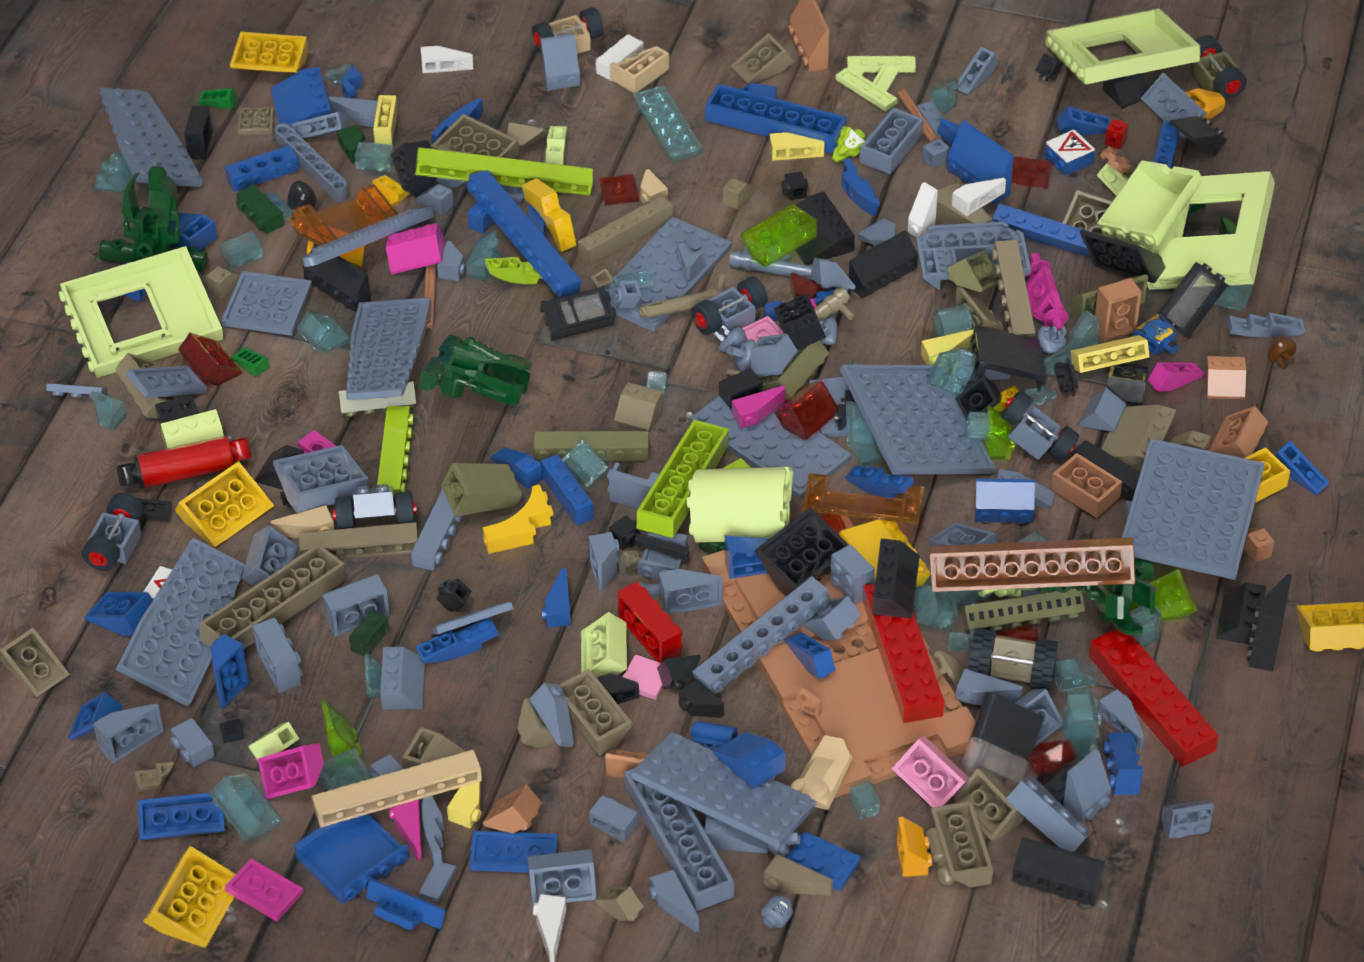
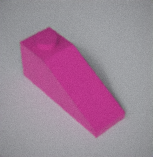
M1158 362L1148 381L1153 385V389L1158 392L1173 391L1204 377L1205 373L1194 362Z
M785 386L732 400V415L740 429L758 424L785 401Z
M419 799L389 808L390 820L394 819L396 830L417 860H422Z

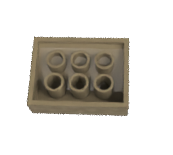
M462 114L431 145V148L436 150L516 159L520 155L518 140L465 114Z
M1077 190L1063 223L1104 236L1097 223L1112 201Z
M1162 405L1126 407L1115 432L1109 431L1101 449L1141 473L1150 439L1167 442L1174 427L1176 409Z

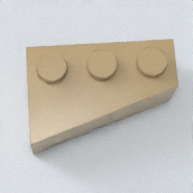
M656 46L638 53V56L631 59L626 57L623 62L617 64L615 62L610 63V79L636 94L669 70V53Z

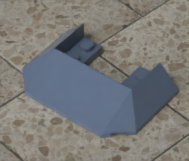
M1004 222L932 225L923 236L920 235L916 238L922 277L940 290V281L950 280L947 268L983 250L986 251L992 262L994 277H999L995 275L994 265L996 261L992 259L991 250L994 249L996 241L1017 240L1025 277L1031 273L1024 234L1019 230L1014 231L1010 229L1009 225Z

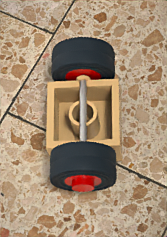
M595 7L580 11L579 18L577 15L551 23L541 22L532 26L533 42L539 53H541L542 38L574 33L577 54L590 50V39L600 37L604 33L602 18Z

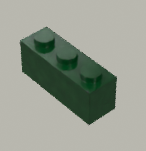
M251 185L236 193L237 201L235 203L240 211L242 210L259 230L261 229L265 234H268L284 226L282 212L255 185Z

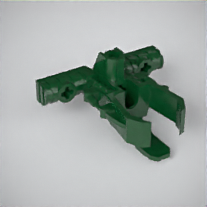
M152 166L148 171V207H142L139 210L134 184L140 173L134 174L123 191V208L121 210L124 218L123 235L134 240V244L126 242L124 239L101 240L99 259L131 263L142 258L175 250L173 243H178L181 239L179 227L181 214L178 212L176 201L177 187L172 179L167 176L163 167ZM172 221H175L174 232H172ZM130 223H134V228H130ZM186 246L196 270H204L208 264L207 251L201 252L194 247Z
M451 334L447 336L438 348L440 351L439 357L432 356L421 370L422 374L417 387L430 391L440 385L441 393L453 398H461L464 387H471V391L503 404L517 405L520 403L522 393L526 394L530 379V373L526 370H530L533 363L514 354H503L497 350L494 351L492 347L488 348L486 344H481V341L477 342L474 337H467L463 342L461 338Z
M1134 559L1135 584L1038 588V592L1042 594L1055 591L1065 593L1070 589L1077 588V591L1086 594L1087 599L1092 600V603L1099 609L1102 621L1113 623L1117 630L1128 635L1143 633V627L1133 621L1126 610L1131 609L1132 601L1150 609V615L1155 614L1156 587L1142 581L1154 577V566L1152 561Z

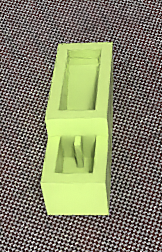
M550 126L547 137L546 163L564 164L567 126Z

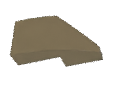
M625 551L621 554L619 571L622 575L638 568L637 563L641 558L637 551Z
M941 650L934 651L935 658L940 662V674L948 672L949 677L957 686L964 671L963 666L947 653Z
M157 763L155 769L134 771L137 791L144 792L158 789L172 771L174 763Z

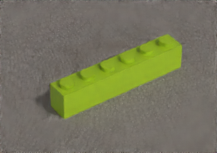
M387 406L377 485L388 484V487L393 486L394 502H396L395 494L397 492H406V483L403 482L407 480V469H405V466H409V455H407V452L411 450V442L408 441L412 439V427L410 425L414 424V414H410V406Z

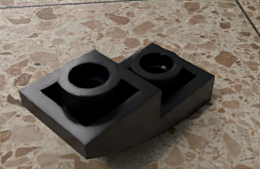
M845 390V396L841 398V404H838V412H834V423H838V431L844 429L851 415L852 393L850 390Z

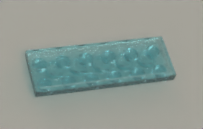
M665 86L633 94L635 104L671 162L703 153L702 145Z

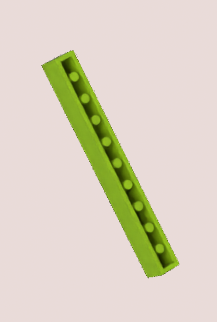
M419 147L416 157L415 175L468 181L470 174L488 170L497 182L503 186L522 188V184L539 179L556 192L590 196L593 185V169Z

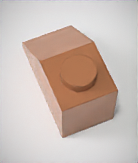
M1264 528L1248 529L1243 549L1253 562L1256 563L1272 557L1274 540Z

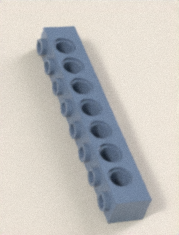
M810 577L693 671L694 680L698 679L714 694L720 692L725 685L735 680L740 673L750 668L755 661L765 656L770 649L780 644L790 633L795 632L806 620H810L821 608H825L830 602L828 589L815 578Z

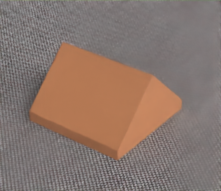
M618 749L610 750L606 753L605 757L606 776L624 778V772L636 768L649 754Z

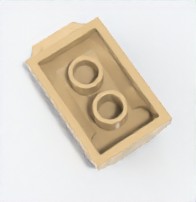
M824 735L810 757L801 777L791 784V788L807 794L812 800L817 801L816 808L829 810L853 757L846 747L845 740Z

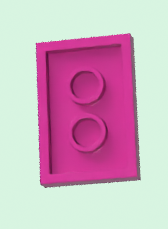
M251 858L225 886V892L273 920L278 921L303 894V888Z

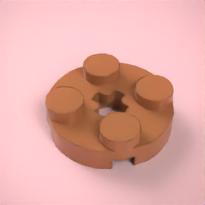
M1111 146L1107 149L1105 148L1100 154L1102 159L1106 157L1108 159L1107 164L1121 174L1125 172V175L1128 176L1132 171L1130 160L1124 156H1118L1116 154L1117 151Z

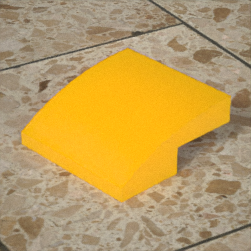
M384 175L374 179L371 187L361 190L359 197L386 212L404 200L409 192L402 189L401 184Z

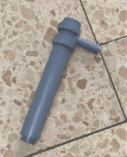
M746 244L743 252H731L729 266H733L734 269L744 268L745 271L755 270L814 281L810 279L812 266L754 256V254L750 253L752 250L751 244Z

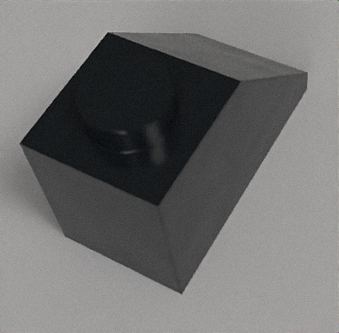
M700 655L664 659L657 667L664 690H679L683 688L701 659Z
M612 673L597 677L598 681L617 704L639 698L638 682Z
M698 679L679 691V706L691 716L716 718L724 716V703Z

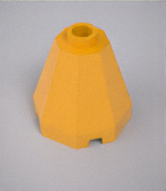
M1203 89L1185 92L1206 112L1202 120L1204 118L1210 120L1223 111L1225 107V99L1220 93Z

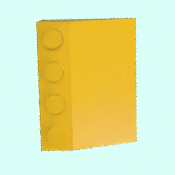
M240 32L230 68L297 73L305 64L308 56L307 37Z
M238 461L180 501L175 511L189 528L213 548H216L272 509L274 504Z
M879 519L842 530L839 533L842 539L849 545L851 544L875 569L874 584L881 538L901 540L917 553L908 542L907 537L899 529L898 524L893 520ZM919 559L916 591L921 589L931 574L921 559Z
M1364 602L1296 606L1303 637L1310 650L1319 652L1324 649L1342 650L1343 648L1362 649L1364 647Z
M189 846L179 859L143 922L160 933L205 948L234 896L225 892V886L236 874Z

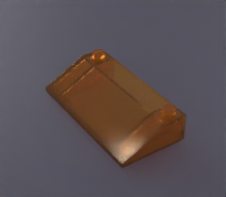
M375 184L361 188L355 200L317 212L310 204L298 207L289 220V224L299 236L318 246H322V244L338 240V238H342L349 233L398 215V213Z
M809 473L802 511L812 508L817 513L919 524L925 486L912 485L904 492L903 499H889L878 496L828 491V475Z

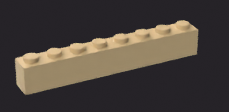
M474 750L461 752L453 756L422 763L418 766L401 769L397 772L313 795L314 811L320 828L481 782V767Z

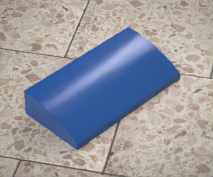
M222 791L138 800L140 840L225 832L224 797Z

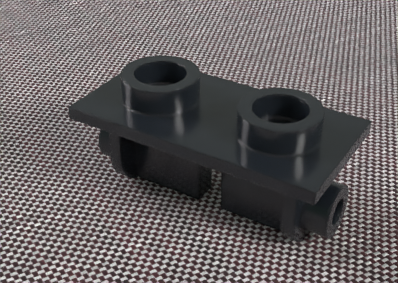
M1067 357L1066 363L1057 362L1054 370L1058 378L1060 391L1063 393L1071 392L1072 397H1074L1075 389H1078V379L1074 378V365L1070 364L1069 357Z

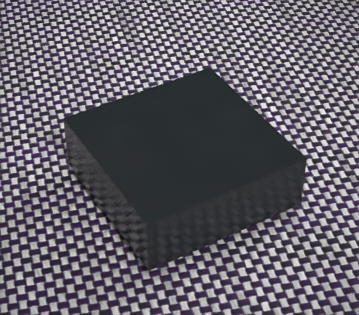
M240 719L219 723L223 743L244 739Z

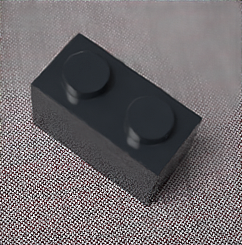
M751 368L719 382V396L730 409L732 408V400L763 392V382Z

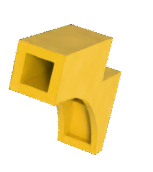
M539 179L522 184L525 201L531 204L541 215L554 238L558 250L563 252L577 246L570 214L560 208L557 192Z
M540 485L532 486L528 502L514 516L500 523L483 527V540L488 554L534 544L535 528L551 525L553 510L551 505H547V493L542 491Z

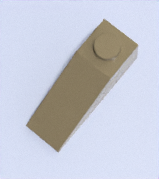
M778 854L775 855L764 871V885L771 890H777L781 893L831 895L833 891L832 879Z

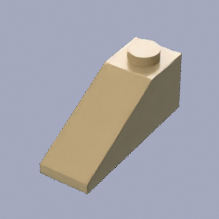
M326 505L270 521L271 527L287 538H299V533L334 530L333 520Z

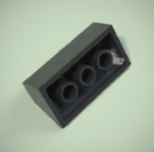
M906 230L849 261V279L855 285V290H851L863 299L917 268L918 254Z
M316 242L314 243L312 248H317V246L322 245ZM340 256L314 266L304 267L303 265L304 279L311 280L312 285L331 296L332 299L342 303L346 308L356 312L359 303L371 301L368 274Z
M881 538L873 594L872 614L903 618L913 617L920 555L901 540Z
M1022 837L1013 868L1012 882L1038 889L1041 892L1055 894L1061 898H1068L1084 905L1094 906L1102 885L1105 861Z

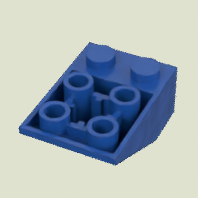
M180 213L179 227L181 239L178 243H173L174 246L177 248L190 246L196 250H202L217 238L215 221L203 214ZM172 221V232H174L175 221Z

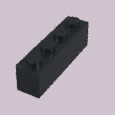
M1087 440L1072 452L1071 457L1077 453L1121 480V497L1133 501L1140 476L1139 471Z

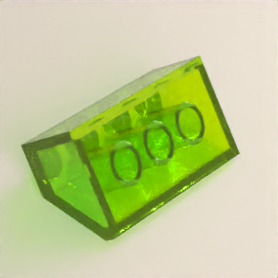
M791 204L740 234V237L752 259L767 267L817 237V219Z

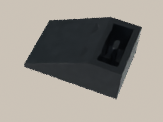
M808 294L797 296L794 300L781 303L778 307L774 308L784 334L789 336L797 350L826 338Z

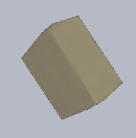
M606 268L591 277L596 288L601 286L605 288L615 282Z

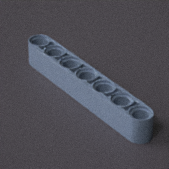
M281 123L276 125L275 137L277 145L280 148L290 145L297 156L298 165L333 200L337 202L347 200L346 180L288 124Z

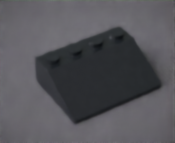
M825 191L806 197L776 218L777 224L805 265L813 264L814 257L830 259L854 251L855 235Z
M1085 230L1080 231L1096 267L1130 277L1147 274L1148 282L1154 284L1166 268L1159 254L1153 253L1141 246Z
M809 508L756 548L755 553L778 589L787 597L810 577L815 578L819 582L831 572L832 554L849 546V544L812 508Z
M1287 574L1262 599L1260 608L1256 607L1254 619L1258 621H1253L1251 632L1255 634L1251 633L1250 646L1248 647L1246 657L1250 659L1249 667L1273 672L1292 574Z

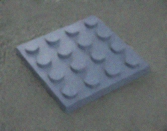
M242 271L221 320L222 326L292 336L312 288V281Z

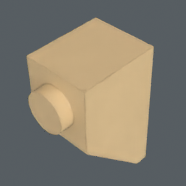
M647 169L640 186L641 202L646 204L661 195L668 200V188Z

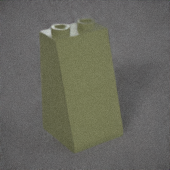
M452 463L441 484L455 517L515 507L522 497V491L518 487L515 475L508 464Z

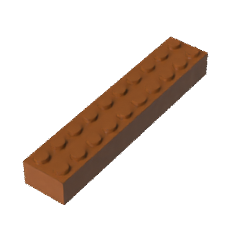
M1133 537L931 546L930 550L932 592L1135 584Z

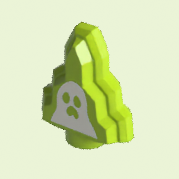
M844 126L837 140L838 146L833 151L832 159L837 163L847 159L849 156L856 157L860 154V147L866 139L865 134L859 129L853 130L850 127Z

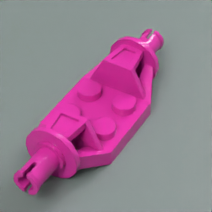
M1032 253L1029 256L1031 273L1028 274L1026 282L1032 316L1044 322L1045 326H1056L1057 331H1060L1068 320V313L1064 310V305L1060 301L1054 277L1051 274L1052 267L1049 262L1041 260L1039 253Z

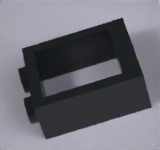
M192 106L184 131L186 150L191 159L205 160L213 135L210 108L207 106Z

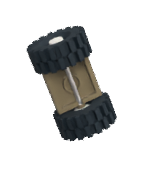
M975 628L968 670L987 676L1029 682L1032 689L1051 691L1058 641L1038 638L1036 645L1034 641L997 636L996 631Z

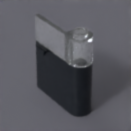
M986 693L961 762L968 770L976 771L977 768H985L1019 784L1024 777L1044 716L999 695Z

